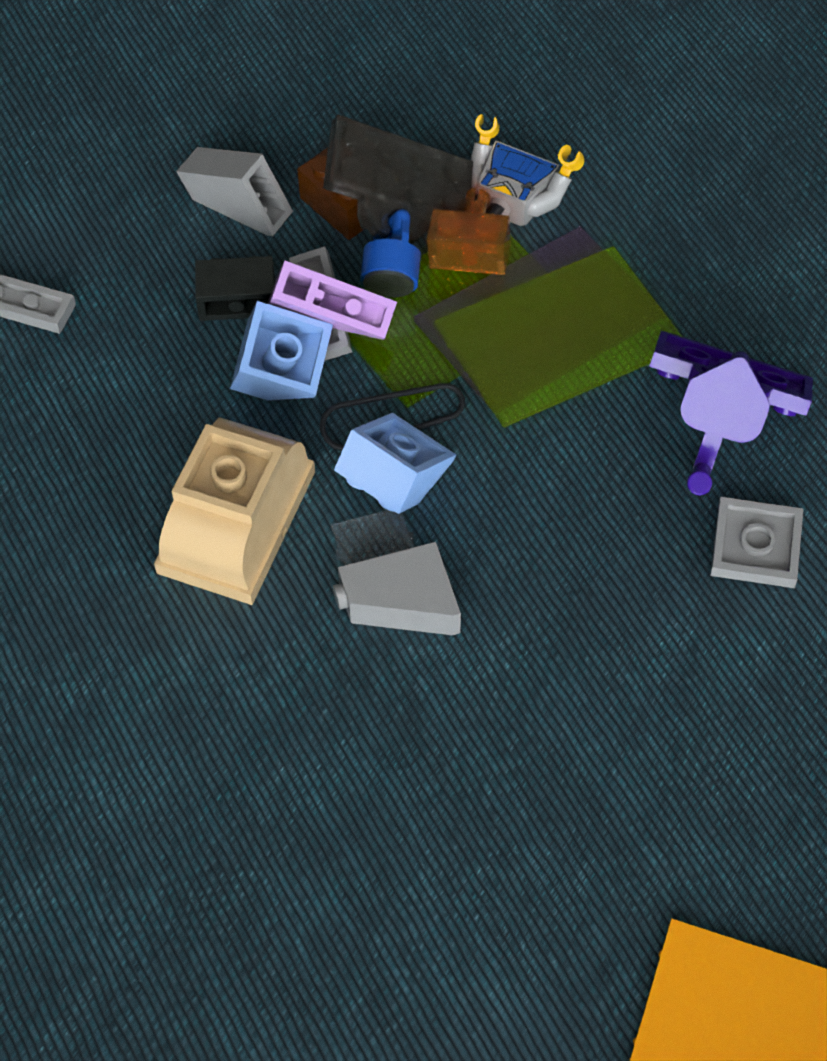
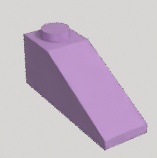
M284 261L276 278L268 304L333 324L332 328L384 340L397 302Z

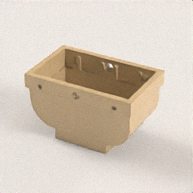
M221 417L213 425L206 424L172 489L173 502L161 531L159 555L154 562L156 573L253 605L315 474V463L313 460L308 459L304 445L301 442Z

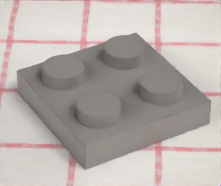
M720 497L710 576L795 588L798 577L804 509Z

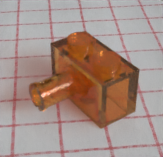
M476 188L468 190L464 212L433 209L427 235L430 268L505 275L511 247L510 216L486 214L490 201V195L487 191L479 189L478 199L475 201Z

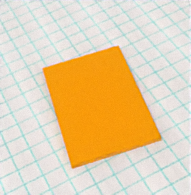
M671 918L663 949L659 951L660 959L638 1034L633 1039L634 1048L630 1061H827L826 968Z

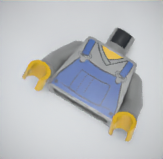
M480 114L475 121V127L480 137L479 142H474L469 164L471 190L477 195V207L483 211L481 216L482 223L492 230L500 229L505 220L519 226H524L533 217H539L556 209L560 205L572 180L569 177L571 172L580 170L584 165L583 154L579 151L572 162H567L572 148L569 145H564L558 153V159L562 164L560 169L559 164L502 142L495 141L493 146L489 145L490 139L498 134L500 126L496 117H494L493 127L488 131L482 130L484 116Z

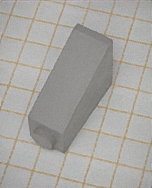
M197 147L176 171L192 200L267 236H274L293 212L263 154Z
M436 542L338 567L339 584L333 585V591L338 609L346 608L352 624L450 636L460 634L461 613Z

